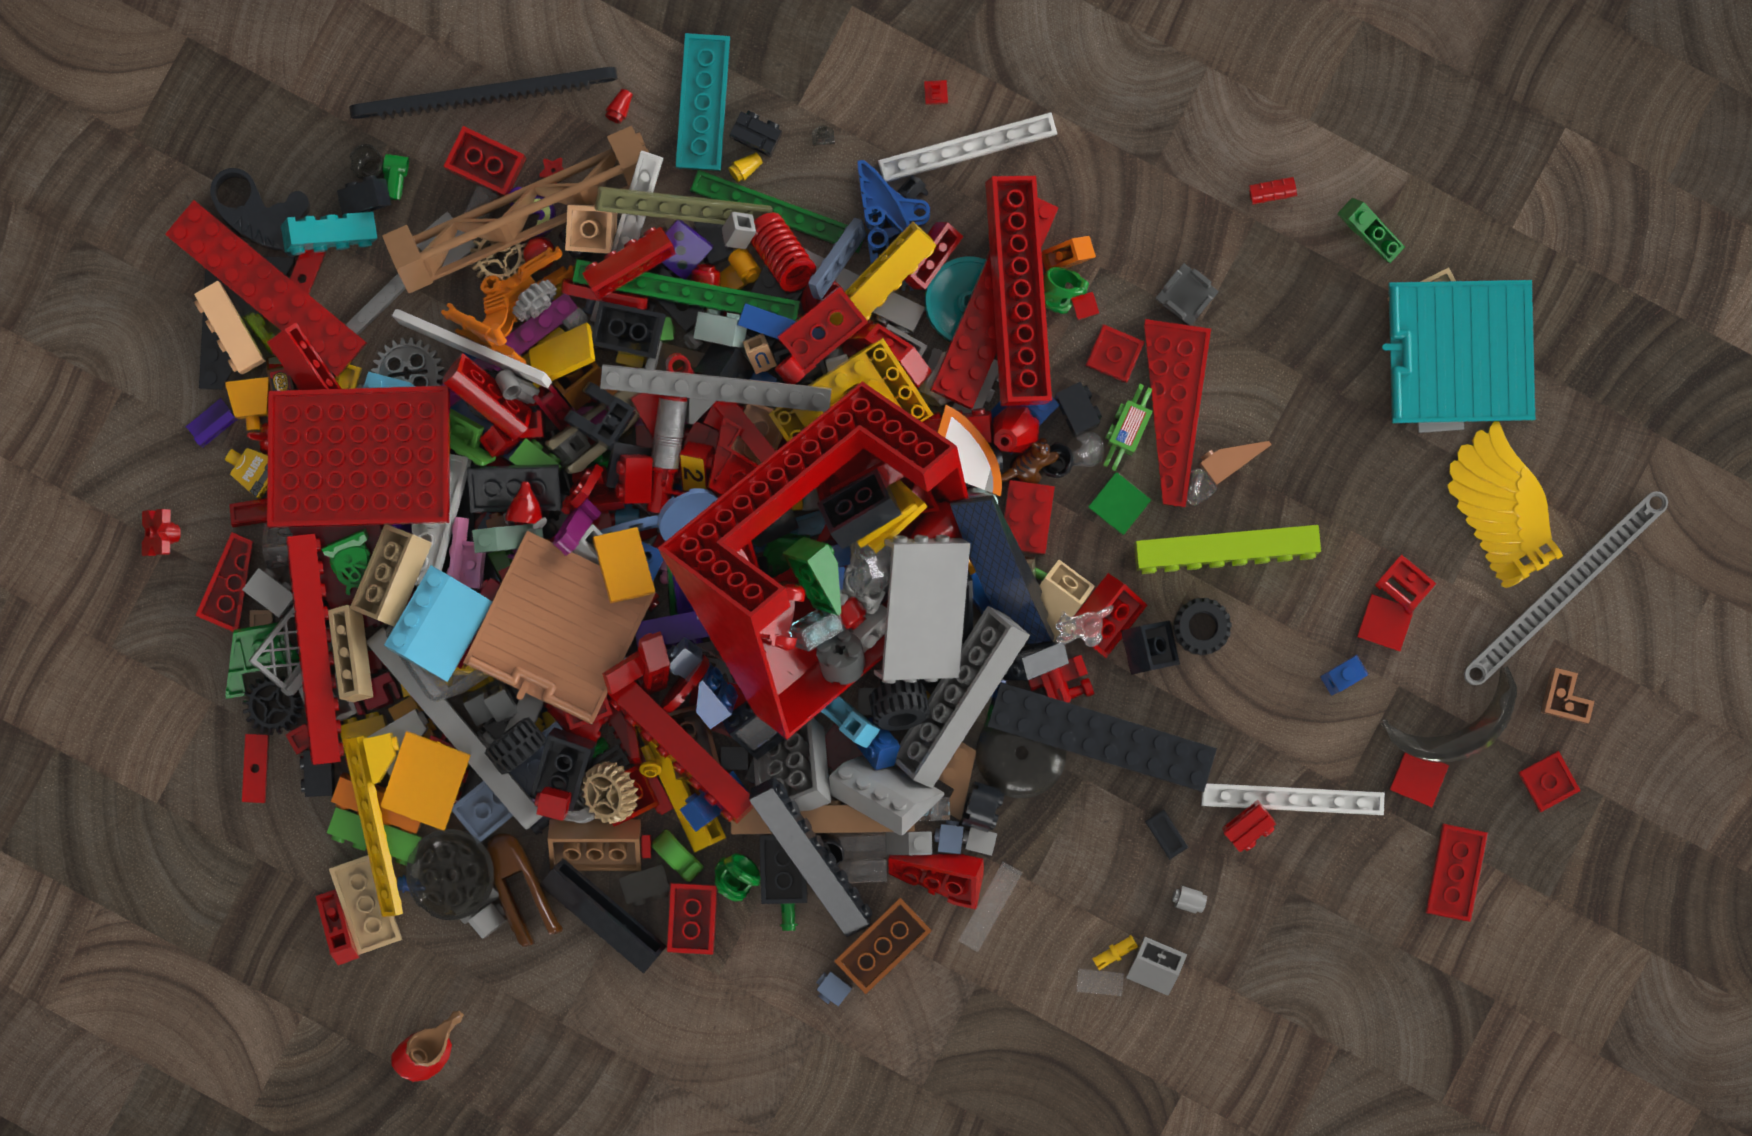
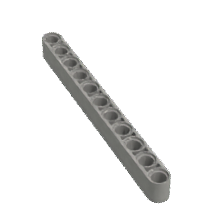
M383 626L366 641L368 646L454 747L471 755L468 762L518 822L526 830L543 817L536 814L537 806H534L535 802L510 773L500 774L484 754L487 746L479 739V736L420 667L384 646L391 633Z

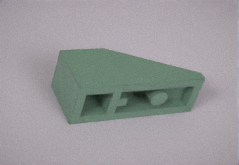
M533 524L472 530L474 550L478 554L518 549L527 531L543 538L542 528L533 529Z

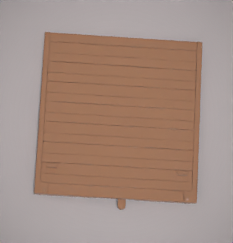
M527 531L463 663L518 689V700H522L525 693L592 725L608 693L602 673L623 661L655 593L610 603L600 565L573 552L564 556L552 542Z

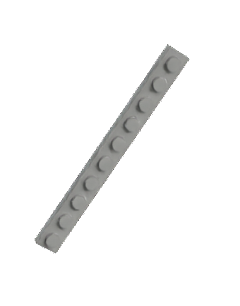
M613 365L602 366L600 389L825 412L830 408L832 389Z

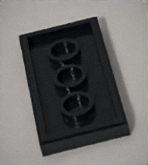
M559 464L472 466L467 468L470 513L507 512L509 505L521 487V483L525 481L530 483L533 494L539 501L541 511H557L562 509Z

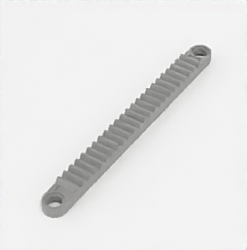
M1658 491L1651 492L1632 508L1629 513L1612 527L1609 532L1465 668L1464 679L1466 682L1474 686L1481 685L1666 510L1668 499L1665 494ZM1652 497H1659L1662 501V506L1657 510L1650 506ZM1472 668H1479L1482 672V677L1478 681L1472 680L1469 673Z

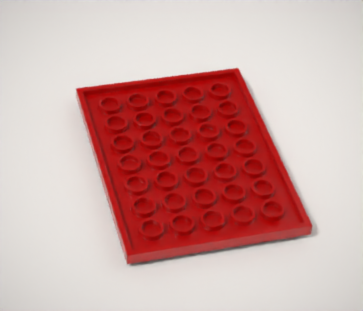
M447 386L269 391L267 527L449 523L450 388Z

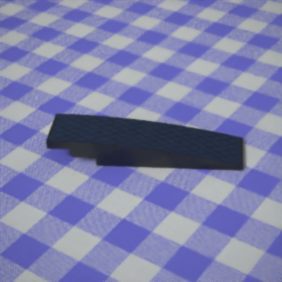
M994 496L951 500L950 506L963 540L970 543L969 556L991 607L1006 614L1030 635L1024 646L1053 642L1055 635L1047 622L1048 612L1041 600L1042 590Z

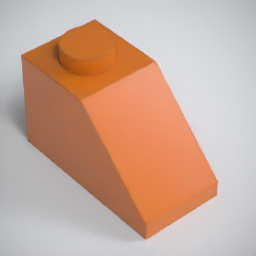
M1090 236L1072 238L1042 251V260L1046 271L1053 267L1068 268L1096 257Z

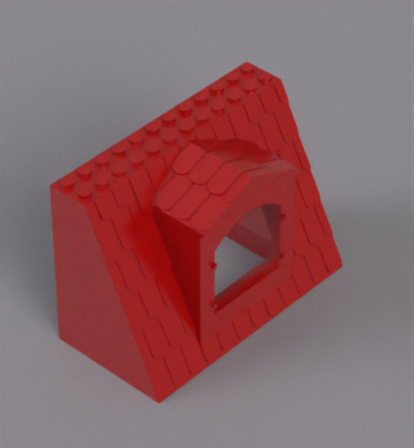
M863 381L658 547L661 556L695 610L697 617L729 668L730 673L755 715L786 739L796 733L854 682L840 685V682L833 681L831 683L823 677L816 654L817 642L831 633L838 632L841 625L833 614L813 608L806 594L804 602L795 601L794 616L787 637L797 638L794 649L786 651L762 642L759 632L791 607L786 588L778 582L790 581L799 585L800 583L791 568L773 578L760 570L751 541L815 488L821 501L831 495L830 488L881 461L905 476L900 479L905 485L911 480L925 491H931L935 501L939 500V503L943 501L950 503L951 500L969 498L957 446ZM926 513L919 514L896 536H905L909 539ZM826 524L816 541L822 542L834 539ZM865 547L858 549L859 554L871 559ZM888 600L882 604L886 608ZM885 634L873 647L864 652L866 667L863 669L862 676L883 659Z

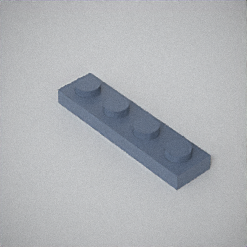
M854 218L845 228L840 239L835 242L828 256L823 259L819 269L811 276L808 285L813 298L821 300L866 237L867 233L861 219Z

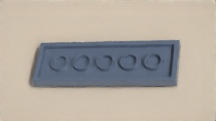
M556 721L542 733L547 738L554 727L561 730L564 729ZM545 744L522 764L509 772L529 796ZM484 781L454 804L452 809L453 813L478 844L513 817L512 813Z

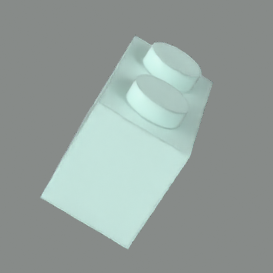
M707 309V313L698 312L694 339L733 347H744L743 341H745L747 328L737 325L740 318L739 314L727 312V316L720 315L721 311Z

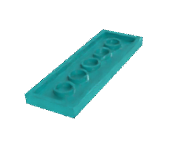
M685 33L676 168L721 171L730 36Z

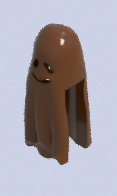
M499 833L493 836L487 843L486 857L500 902L518 943L523 947L535 944L507 881V878L523 872L549 935L562 932L563 927L556 919L519 841L514 836L506 833Z

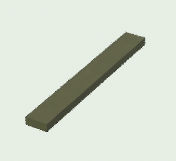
M598 187L594 207L596 211L722 225L725 224L731 212L752 214L755 220L761 215L772 213L773 210L768 205Z

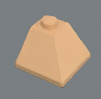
M568 205L565 250L610 253L617 230L618 213L596 211L595 205Z

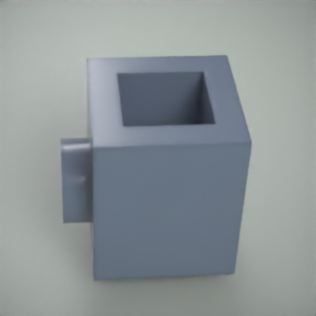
M686 637L676 646L673 645L667 652L670 671L684 679L702 661V649Z
M946 820L945 825L941 824L940 829L936 828L934 842H939L938 852L961 854L964 827L959 826V822Z
M832 971L829 974L824 972L816 982L819 985L817 991L820 992L818 997L827 1004L832 1001L837 1006L841 1004L852 989L848 983Z

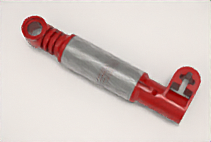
M673 353L666 359V371L690 372V362L684 355ZM676 360L683 361V368L679 371H674L672 368ZM659 396L655 434L653 437L654 442L651 457L653 458L651 503H648L647 511L660 513L666 502L671 499L672 494L676 498L686 493L683 490L673 489L674 475L678 472L679 453L682 446L685 412L688 403L687 397Z

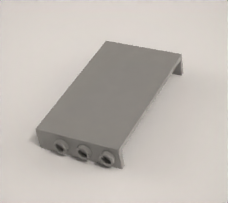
M916 535L914 539H907L905 536H893V539H885L884 544L892 548L883 666L882 670H874V675L882 679L884 683H896V680L914 683L917 682V679L936 682L938 678H959L970 543L961 538H950L946 535H936V538L930 539L923 535Z

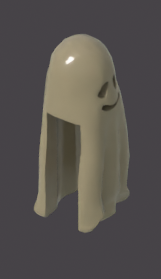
M618 391L613 396L618 397L635 408L629 398L639 392ZM598 403L582 416L590 421L604 409L607 412L609 410ZM636 409V414L634 415V417L632 418V420L630 421L622 435L630 427L632 428L640 418ZM568 425L544 443L546 449H555L578 430ZM595 442L577 459L563 467V470L568 474L583 471L607 449Z

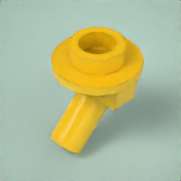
M649 744L641 747L646 762L640 765L639 771L649 778L659 775L662 772L661 761L654 758Z

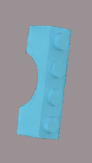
M840 695L821 710L822 713L839 726V730L854 743L865 748L870 745L880 731L879 728Z

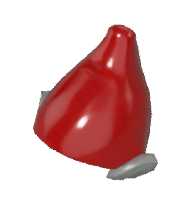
M522 482L507 512L503 514L505 523L508 526H514L517 522L533 524V529H541L547 523V519L542 518L539 501L534 496L530 483Z

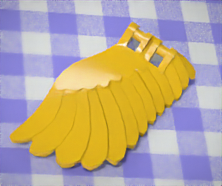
M1494 421L1488 433H1485L1483 430L1475 433L1472 439L1473 446L1466 444L1459 447L1457 452L1458 460H1454L1449 465L1450 475L1453 480L1447 487L1449 493L1459 500L1457 508L1468 516L1465 519L1467 524L1476 529L1475 537L1482 540L1479 546L1488 552L1485 558L1491 562L1490 569L1497 572L1496 578L1503 580L1501 586L1508 588L1529 577L1531 572L1539 571L1548 566L1549 562L1553 559H1560L1563 557V554L1552 540L1547 500L1540 483L1513 451L1500 423ZM1546 544L1550 551L1543 554L1539 547ZM1527 556L1530 563L1524 566L1519 559Z

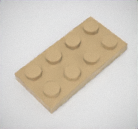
M368 855L329 869L358 955L403 940L395 916L382 917Z

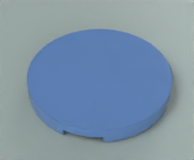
M693 488L676 498L672 497L661 509L657 520L659 532L663 539L667 541L715 502L718 496L707 489Z

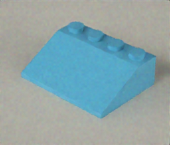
M430 565L384 646L395 654L448 682L483 623L492 601Z

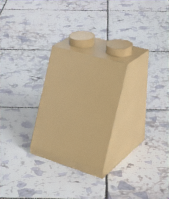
M1060 560L1056 562L1039 585L1042 590L1041 600L1048 612L1047 622L1055 635L1053 642H1055L1095 587Z

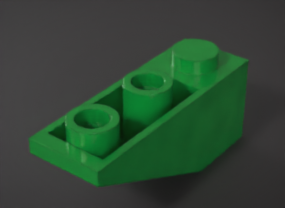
M1351 198L1337 213L1352 231L1388 263H1391L1405 248L1363 201Z

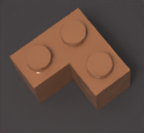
M1552 668L1540 713L1589 724L1595 701L1572 696L1578 673Z

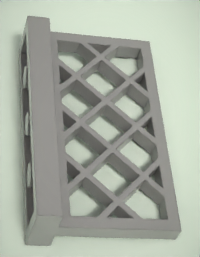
M294 606L288 610L248 660L279 686L281 691L287 696L294 695L302 685L300 661L299 663H291L290 650L298 649V647H289L288 634L297 632L288 631L287 621L290 617H295L293 615ZM284 634L285 648L274 649V637ZM332 638L331 642L327 643L328 651L332 648ZM285 650L287 664L275 665L274 651ZM262 652H270V666H263L257 661ZM287 666L288 676L282 682L276 676V667Z

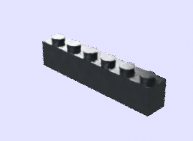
M564 858L556 864L540 884L549 894L563 904L565 908L570 910L643 974L667 947Z

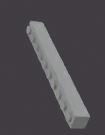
M399 274L380 290L346 326L359 335L406 289Z

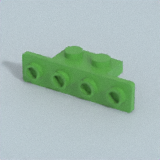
M450 408V448L458 455L469 458L474 464L479 466L494 462L496 457H492L488 451L479 447V439L482 437L484 427Z

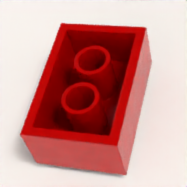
M463 126L448 155L444 168L503 197L512 190L527 158L524 154Z
M1010 480L1004 518L1022 552L1045 555L1055 486Z
M671 883L667 952L714 954L718 890L716 885Z

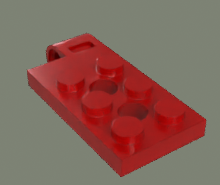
M840 286L777 336L791 353L775 368V371L786 384H796L816 367V364L868 323L867 319ZM839 312L842 314L843 319L840 324L834 325L830 322L832 313ZM820 326L824 328L825 334L821 339H815L812 336V331L815 327Z

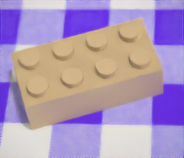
M384 525L350 609L395 627L411 596L432 543L403 530Z

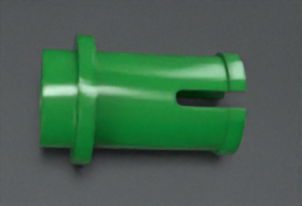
M795 903L781 904L782 924L779 925L782 927V931H796L795 926H798V924H795Z

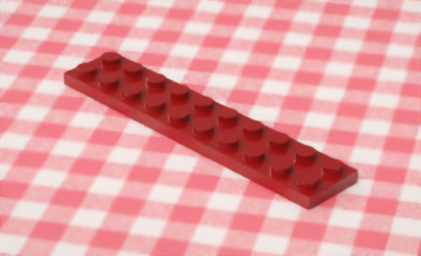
M1038 198L1042 248L1058 207ZM990 252L930 391L970 410L976 402L997 353Z
M195 200L192 201L165 233L167 237L281 331L297 323L329 371L338 378L367 344V342Z

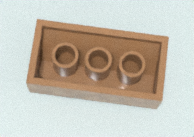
M550 819L548 831L550 871L562 858L578 871H641V820L630 819L614 827L612 823H602L601 819H593L587 823Z

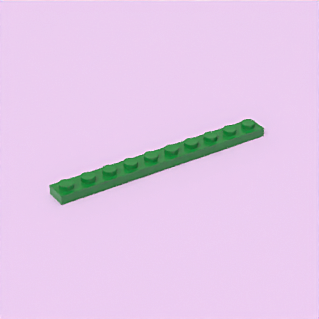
M577 259L573 283L589 286L582 273L585 272V268L594 262ZM647 272L615 290L740 315L746 303L797 321L800 301Z

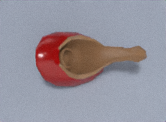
M453 1011L451 1016L436 1028L421 1030L403 1040L391 1054V1064L394 1070L401 1077L412 1082L428 1080L440 1072L450 1057L452 1048L449 1039L450 1032L455 1025L461 1022L464 1014L460 1011Z

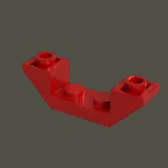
M879 323L864 325L850 339L846 340V342L861 351L883 338L916 388H919L932 374V370L914 346Z
M661 632L648 633L639 639L638 652L646 666L644 675L636 679L635 682L649 695L667 688L670 662Z

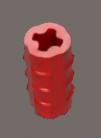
M1294 177L1249 185V194L1253 205L1297 196V189Z

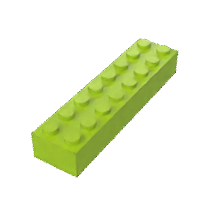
M1319 525L1140 540L1134 543L1136 571L1141 570L1142 574H1152L1161 568H1164V572H1175L1180 570L1179 567L1187 566V570L1201 569L1202 565L1209 564L1210 568H1220L1228 562H1232V566H1243L1251 560H1254L1255 564H1265L1274 558H1277V562H1288L1296 556H1300V560H1310L1316 558V555L1321 552Z

